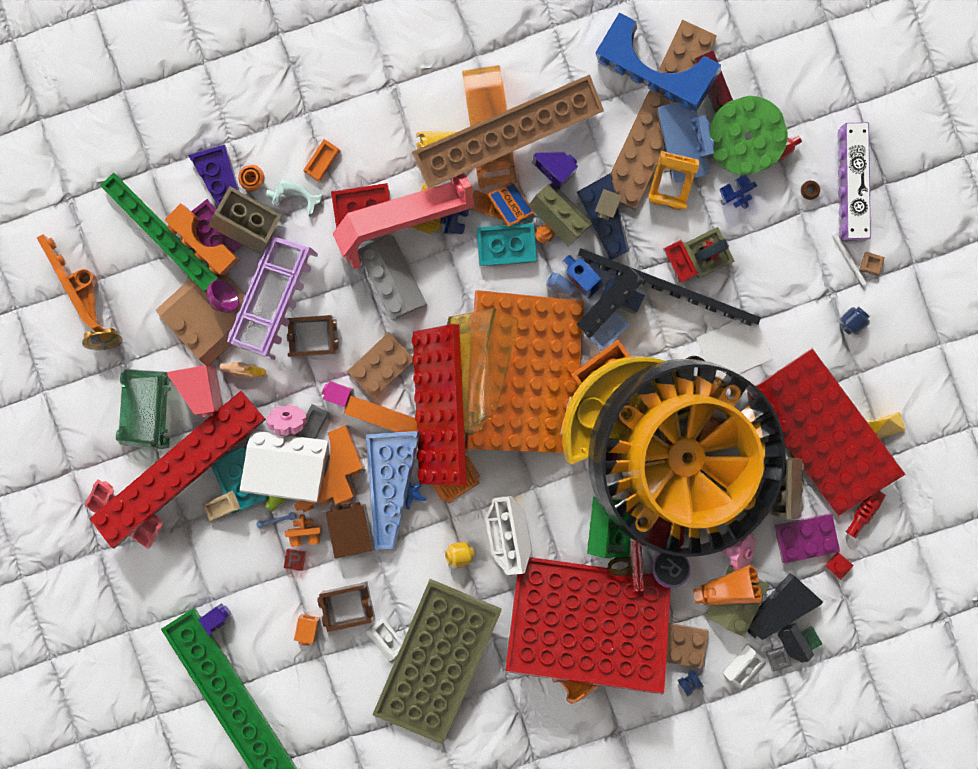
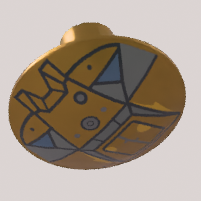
M107 328L104 332L95 333L90 331L84 333L82 345L90 350H108L120 345L123 339L116 333L114 328Z

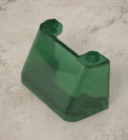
M125 369L120 374V383L122 384L119 430L116 432V441H119L120 445L150 449L169 448L170 438H165L164 433H168V429H165L167 394L168 391H171V387L167 386L171 380L166 371Z

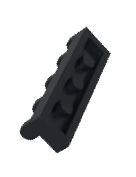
M630 267L576 325L585 332L588 338H591L644 282V279Z

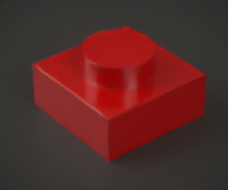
M839 552L825 565L840 580L854 566Z

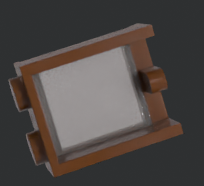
M332 315L287 318L289 319L287 342H289L288 357L336 354V350H339L338 338H335L334 331L338 330L337 319H333Z
M367 581L324 590L317 598L318 606L322 608L323 612L322 624L323 627H326L327 632L372 623L375 619Z

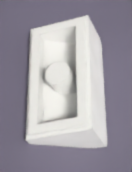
M381 618L366 633L386 658L391 661L397 657L403 641L387 621Z
M747 645L725 669L723 674L741 689L766 660Z

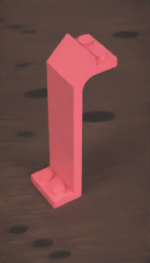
M463 173L451 178L450 183L347 213L333 232L342 256L345 257L347 263L351 262L353 269L360 268L358 247L364 241L474 208L472 185L466 175Z

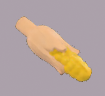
M232 362L230 365H220V371L229 372L234 377L254 379L255 377H264L267 373L266 369L255 367V364Z

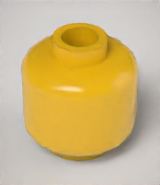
M465 541L450 544L448 549L445 550L448 565L455 569L470 565L472 558L475 557L473 547L469 546Z

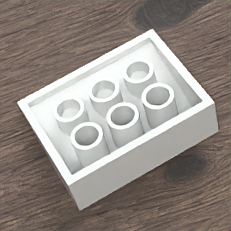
M252 431L247 445L240 492L317 503L330 453L328 441Z

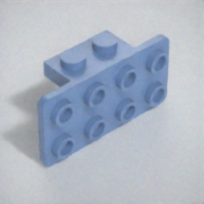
M679 102L660 106L658 108V115L667 152L699 160V169L695 173L694 178L708 175L710 170L706 155L714 153V142L710 137V123L706 119V115L698 116L696 111L684 109ZM671 170L675 183L685 180V173Z

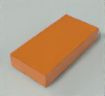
M323 139L303 171L320 182L341 150Z

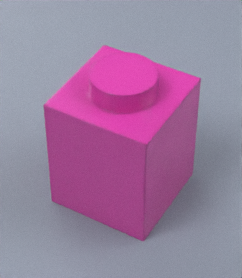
M329 381L328 384L324 385L322 391L324 395L323 400L346 407L348 398L352 395L354 389Z

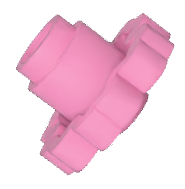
M286 405L284 408L278 406L271 410L270 415L266 418L268 429L274 430L275 434L283 436H296V433L303 430V425L307 423L305 411L299 410L298 406Z
M749 534L742 541L722 551L727 557H730V565L733 566L734 570L750 565L754 557L753 551L756 548V539L753 538V534Z

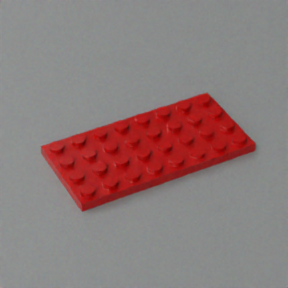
M449 324L413 331L412 344L414 355L412 361L414 364L413 381L415 383V421L417 422V431H421L416 455L419 469L417 473L419 484L467 485L460 325Z
M813 348L756 385L776 412L783 430L785 445L795 458L802 459L805 472L838 516L906 475Z

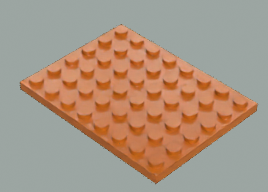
M475 290L465 449L564 453L562 434L560 433L569 397H573L578 389L571 373L580 368L582 329L576 324L583 317L584 301Z

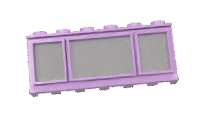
M271 235L270 240L265 246V252L258 262L255 276L251 279L250 288L244 296L242 307L236 315L235 324L229 332L228 343L269 359H276V356L270 354L273 343L279 345L282 341V338L277 335L281 325L287 327L289 324V319L285 317L288 307L292 309L296 307L297 303L292 297L295 290H303L304 284L299 280L303 272L310 273L311 266L307 264L310 255L318 256L316 251L311 247L302 246Z

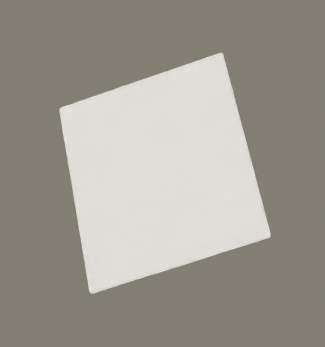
M738 319L696 338L706 362L724 366L737 374L773 358L757 324H753L752 327L741 323L742 319ZM717 370L715 382H721L726 374Z

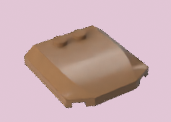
M218 274L216 276L230 284L238 295L239 306L230 313L214 310L207 301V293L191 278L156 309L161 319L204 365H211L232 346V344L227 342L228 335L235 324L236 315L240 311L244 296L246 295L228 274L225 276ZM249 320V323L244 334L250 328H252L256 324V322Z

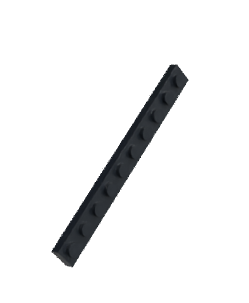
M582 248L579 249L577 255L589 265L591 262L599 264L597 268L609 271V268L615 270L616 275L620 277L630 268ZM632 268L644 279L641 285H644L646 282L651 284V288L662 292L665 289L670 291L669 295L680 299L683 296L688 298V303L696 306L699 303L706 305V310L714 313L717 310L724 312L723 316L733 320L735 317L742 319L741 323L751 327L753 324L759 325L761 320L759 316Z

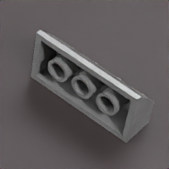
M394 236L372 242L358 249L359 256L392 321L427 305Z

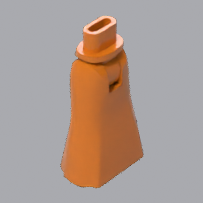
M748 565L713 579L704 585H700V588L693 589L695 603L715 606L760 603L762 600L760 586L752 585L759 583L757 570L754 566Z

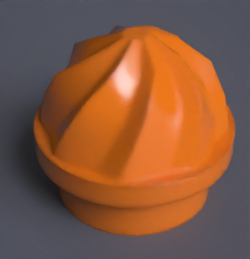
M547 225L539 226L535 232V237L542 244L551 242L555 235Z

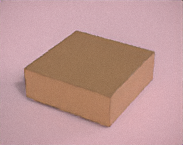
M864 252L859 271L879 276L885 257Z

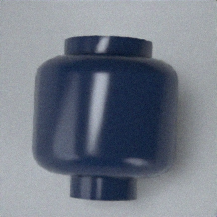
M859 306L857 308L851 307L840 319L843 324L841 328L849 335L851 333L859 335L870 324L868 319L870 316Z

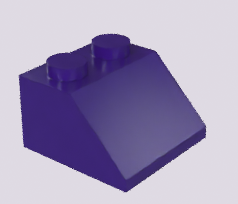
M564 152L535 153L532 163L559 189L575 175L578 168L576 159L570 154L567 156Z

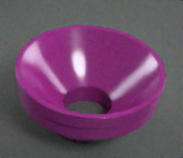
M220 279L210 283L207 288V301L214 310L230 313L238 308L239 298L230 284Z

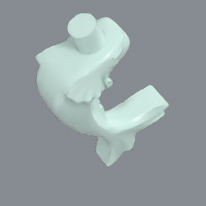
M288 180L278 182L275 192L267 190L266 198L272 199V203L275 206H278L283 198L290 195L305 197L308 201L307 212L309 216L313 213L314 206L320 204L322 194L312 196L302 186Z

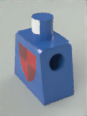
M568 255L562 261V264L567 268L568 278L588 299L602 287L601 277L581 258L576 261L571 255Z

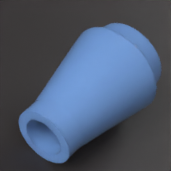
M552 272L546 282L549 290L569 296L573 294L576 288L575 285L559 273Z

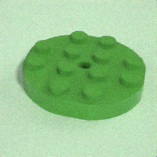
M747 95L723 105L713 117L709 129L710 137L714 142L713 157L724 169L739 175H751L769 169L783 154L788 139V131L780 109L771 101L753 95ZM746 132H750L752 135L749 140L744 138Z

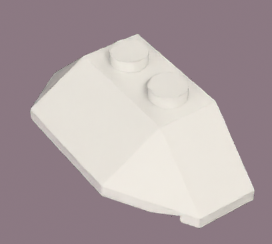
M512 496L493 498L485 517L491 554L504 569L506 575L523 574L526 571L532 550L525 511Z

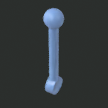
M291 512L287 516L264 522L258 521L256 526L263 528L264 525L287 519L294 520L296 515Z

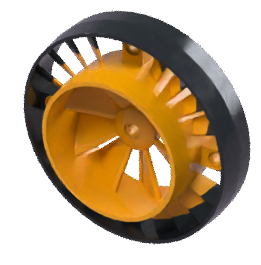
M675 359L659 362L638 371L625 380L611 394L599 412L592 430L588 453L589 475L592 488L598 503L609 520L625 535L647 548L684 557L704 556L723 551L751 534L765 519L776 501L783 482L786 463L783 430L774 408L764 394L750 381L736 372L715 363L694 359ZM694 367H698L696 391L694 393ZM717 370L722 371L726 376L713 395L709 397ZM672 371H676L679 392H676ZM654 379L662 395L661 397H658L651 383ZM730 388L731 393H730V395L727 397V396H726V392H727V390ZM747 390L754 401L740 412L734 406L744 391ZM636 393L646 404L640 411L627 403ZM690 406L686 437H681L677 411ZM626 408L627 415L622 418L621 412ZM716 409L722 411L728 419L700 442L696 441V438ZM763 416V421L755 425L752 424V422ZM616 420L627 427L623 441L610 438V433ZM657 428L670 441L668 444L654 435ZM768 437V442L761 443L760 439ZM735 446H738L739 456H705V452ZM687 452L686 460L682 461L683 454ZM606 453H620V460L605 461ZM663 459V460H661V461H655V462L645 463V461H652V460ZM764 459H769L768 464H764ZM700 470L704 471L706 474H708L710 477H712L715 481H717L719 484H721V485H722L723 487H725L727 490H726L725 492H723L717 485H715L709 478H707ZM622 472L623 480L607 484L606 475ZM761 478L765 479L758 497L755 496ZM629 489L632 496L614 506L611 497ZM637 504L627 521L624 522L621 517ZM741 511L745 512L746 515L738 522L735 516ZM643 517V523L638 525V520ZM658 517L673 523L666 548L644 540ZM725 523L728 531L721 535L717 525ZM681 526L689 527V547L679 549ZM698 528H707L709 542L700 543Z

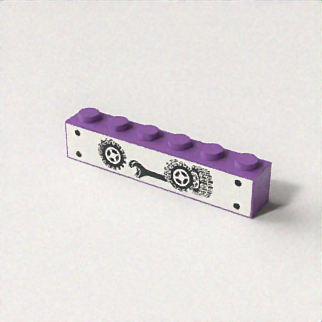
M869 122L845 123L840 127L837 134L840 141L838 159L841 163V167L838 170V178L841 179V186L838 190V196L841 198V206L839 207V217H841L839 235L842 236V241H866L871 239Z

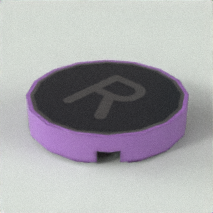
M660 552L652 563V571L655 580L660 585L666 588H677L688 580L691 566L687 557Z

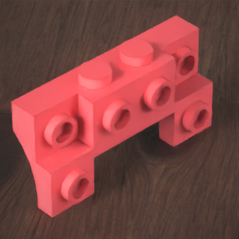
M97 480L93 484L92 491L85 502V507L94 513L99 511L115 497L112 485L106 481L101 482ZM154 515L129 537L149 549L156 541L157 534L162 529V520L157 515Z

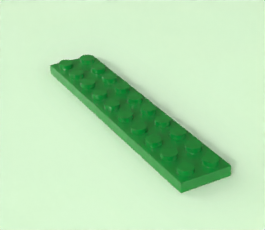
M192 608L161 628V631L248 768L297 769L213 635H208L198 621L201 616L196 608Z

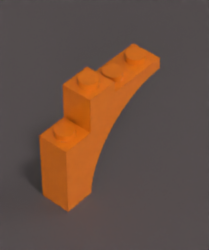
M348 425L328 432L331 452L329 466L323 478L317 501L321 505L331 502L332 497L335 504L341 502V505L352 502L351 498L355 496V492L347 474H350L351 477L362 473L360 469L365 467ZM299 501L294 506L296 511L303 510L304 513L314 509L313 505L317 503Z

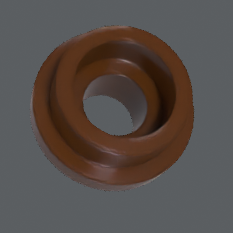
M812 180L806 181L801 186V195L807 200L817 198L820 194L819 184ZM808 187L812 188V194L807 192Z

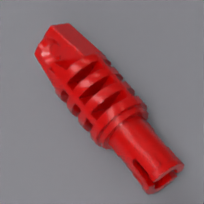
M878 491L865 499L860 504L857 512L854 513V520L845 532L856 539L862 528L873 519L886 495Z

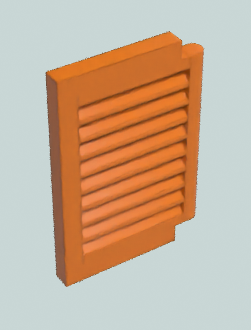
M468 456L465 457L467 485H432L441 501L445 499L447 503H450L480 484L477 479L480 475Z

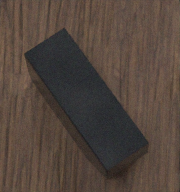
M796 623L787 625L778 632V637L791 658L801 663L811 660L814 653Z

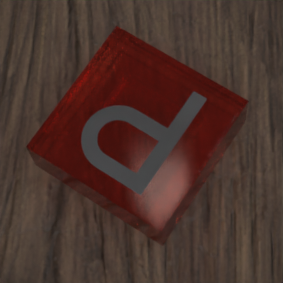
M287 548L284 568L303 571L306 551Z

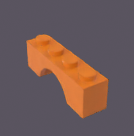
M182 203L164 219L169 224L167 228L175 235L178 233L182 237V243L188 248H194L196 250L194 254L202 262L206 260L210 264L208 268L215 275L225 276L240 261L223 244L215 247L204 246L197 235V225L200 219Z

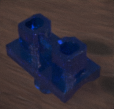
M745 174L735 180L739 187L738 191L734 192L730 183L719 189L723 198L720 200L722 205L737 198L738 201L733 203L735 208L741 206L743 209H747L749 207L748 201L753 198L751 194L747 196L743 194L757 187L755 181L751 183Z
M470 209L441 217L440 224L445 225L443 234H463L465 224L457 222L458 217H467Z

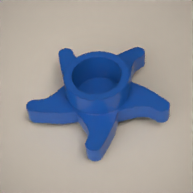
M419 482L415 484L409 483L405 501L407 510L410 509V504L413 500L426 501V497H423L419 492L422 486Z

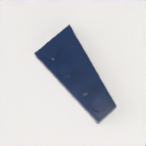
M609 173L577 191V194L609 258L613 260L628 252L629 248L625 230L622 226L620 209L617 208L614 218L609 217V220L597 217L598 212H595L603 189L616 193L612 182V173Z

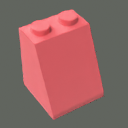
M203 365L167 372L168 377L194 415L201 414L202 418L210 417L223 406L216 366Z

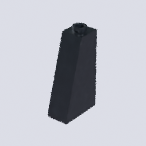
M789 573L759 606L747 632L754 639L758 636L761 640H764L814 610L823 601L796 576Z

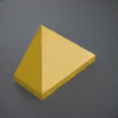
M900 412L868 422L879 438L906 430Z

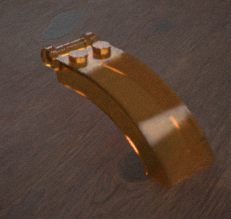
M500 65L462 70L470 126L507 110ZM513 152L476 167L479 188L511 182V184L517 183ZM509 169V175L483 178V173Z

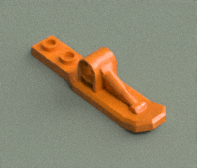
M44 234L38 236L39 244L82 321L95 332H104L105 328L98 323L95 310L94 289L97 284V277L87 269H82L69 275L64 266L67 264L61 254L58 255L55 250L57 245L54 240ZM90 275V281L83 284V277Z

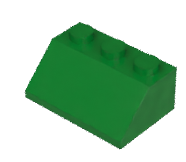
M593 496L587 554L603 558L629 557L631 538L620 531L609 520L598 503L596 496ZM611 497L614 506L625 500L624 498ZM629 511L621 517L624 522L629 518L628 515H631L628 514L630 513Z

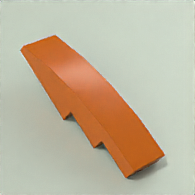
M352 395L348 398L344 414L395 432L417 431L415 417Z

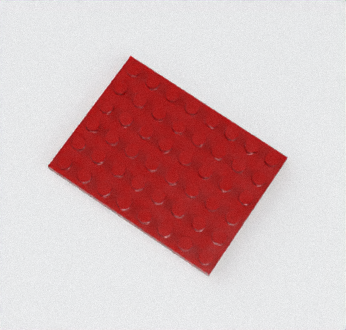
M529 557L525 573L517 574L505 672L663 695L665 690L671 588L660 585L655 580L653 574L644 573L642 578H644L645 591L636 592L634 591L636 589H633L636 588L633 587L635 586L633 584L635 583L633 582L635 581L633 579L635 575L633 574L614 576L604 567Z

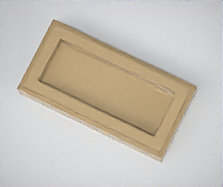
M233 491L202 504L209 521L240 509Z

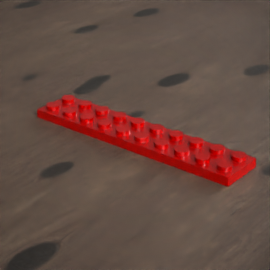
M238 392L218 411L213 413V416L206 419L89 518L110 547L115 549L261 425L266 418L244 392Z

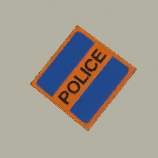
M514 181L487 194L508 227L534 213Z

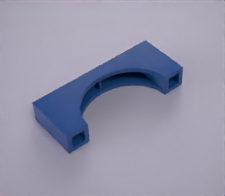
M619 12L595 52L598 62L605 67H608V65L613 67L614 71L622 76L624 74L630 76V79L637 84L643 83L647 85V88L654 93L660 92L664 94V97L671 102L677 101L681 103L684 109L697 112L719 76L721 64L703 56L695 66L679 73H662L647 67L639 60L633 49V39L637 30L636 21Z

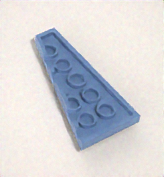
M421 431L366 434L375 549H393L396 546Z

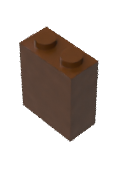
M360 502L350 503L349 507L342 508L341 505L330 507L331 511L326 512L334 559L373 551L374 544L366 504L361 505Z

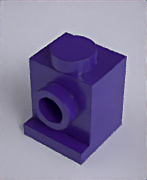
M221 603L203 615L198 621L208 635H210L227 623L225 619L231 615V611Z

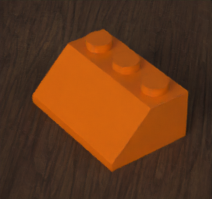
M617 339L571 373L579 387L598 368L611 361L630 357V355Z

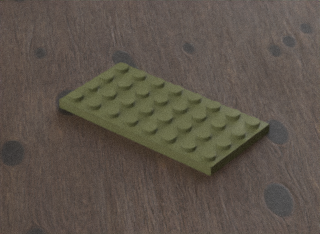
M429 579L372 715L443 744L502 608Z

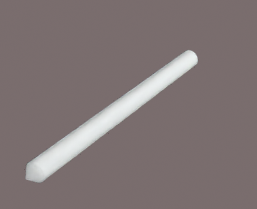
M833 232V237L862 286L866 287L867 283L837 232Z

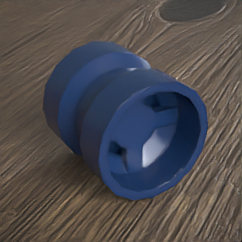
M694 670L689 672L687 677L677 680L688 697L696 689L700 690L704 687Z

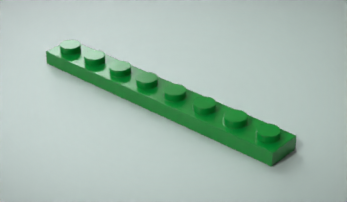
M115 173L110 175L100 186L207 293L210 283L219 278L167 228V225Z

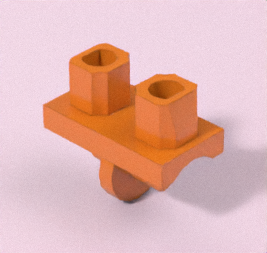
M301 514L299 520L293 521V526H300V528L288 529V531H285V537H289L291 547L302 545V535H308L309 545L319 544L320 533L323 531L322 525L307 527V525H313V519H306L305 514Z

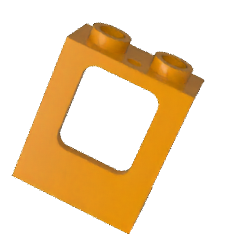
M661 151L648 194L649 201L659 206L662 204L669 205L675 210L686 209L694 176L699 169V160ZM665 169L685 173L686 177L680 196L673 197L658 192Z

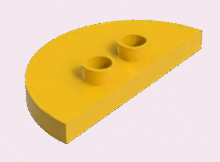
M645 356L620 358L598 368L583 381L569 402L563 422L562 444L566 462L574 464L588 458L590 438L595 421L611 394L633 374L665 360ZM672 371L676 392H679L676 371ZM654 379L651 383L658 397H661L662 395ZM694 380V393H695V391H696V381ZM637 393L627 402L638 411L646 406ZM690 406L677 411L678 419L689 415ZM626 408L621 412L622 418L627 415ZM616 420L611 430L610 438L623 441L627 427Z

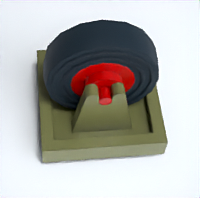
M718 227L684 243L699 279L735 262L729 250V245Z

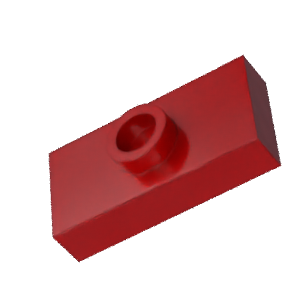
M682 240L663 248L679 283L698 274Z

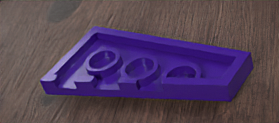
M225 144L188 155L216 201L217 206H219L229 186L239 191Z

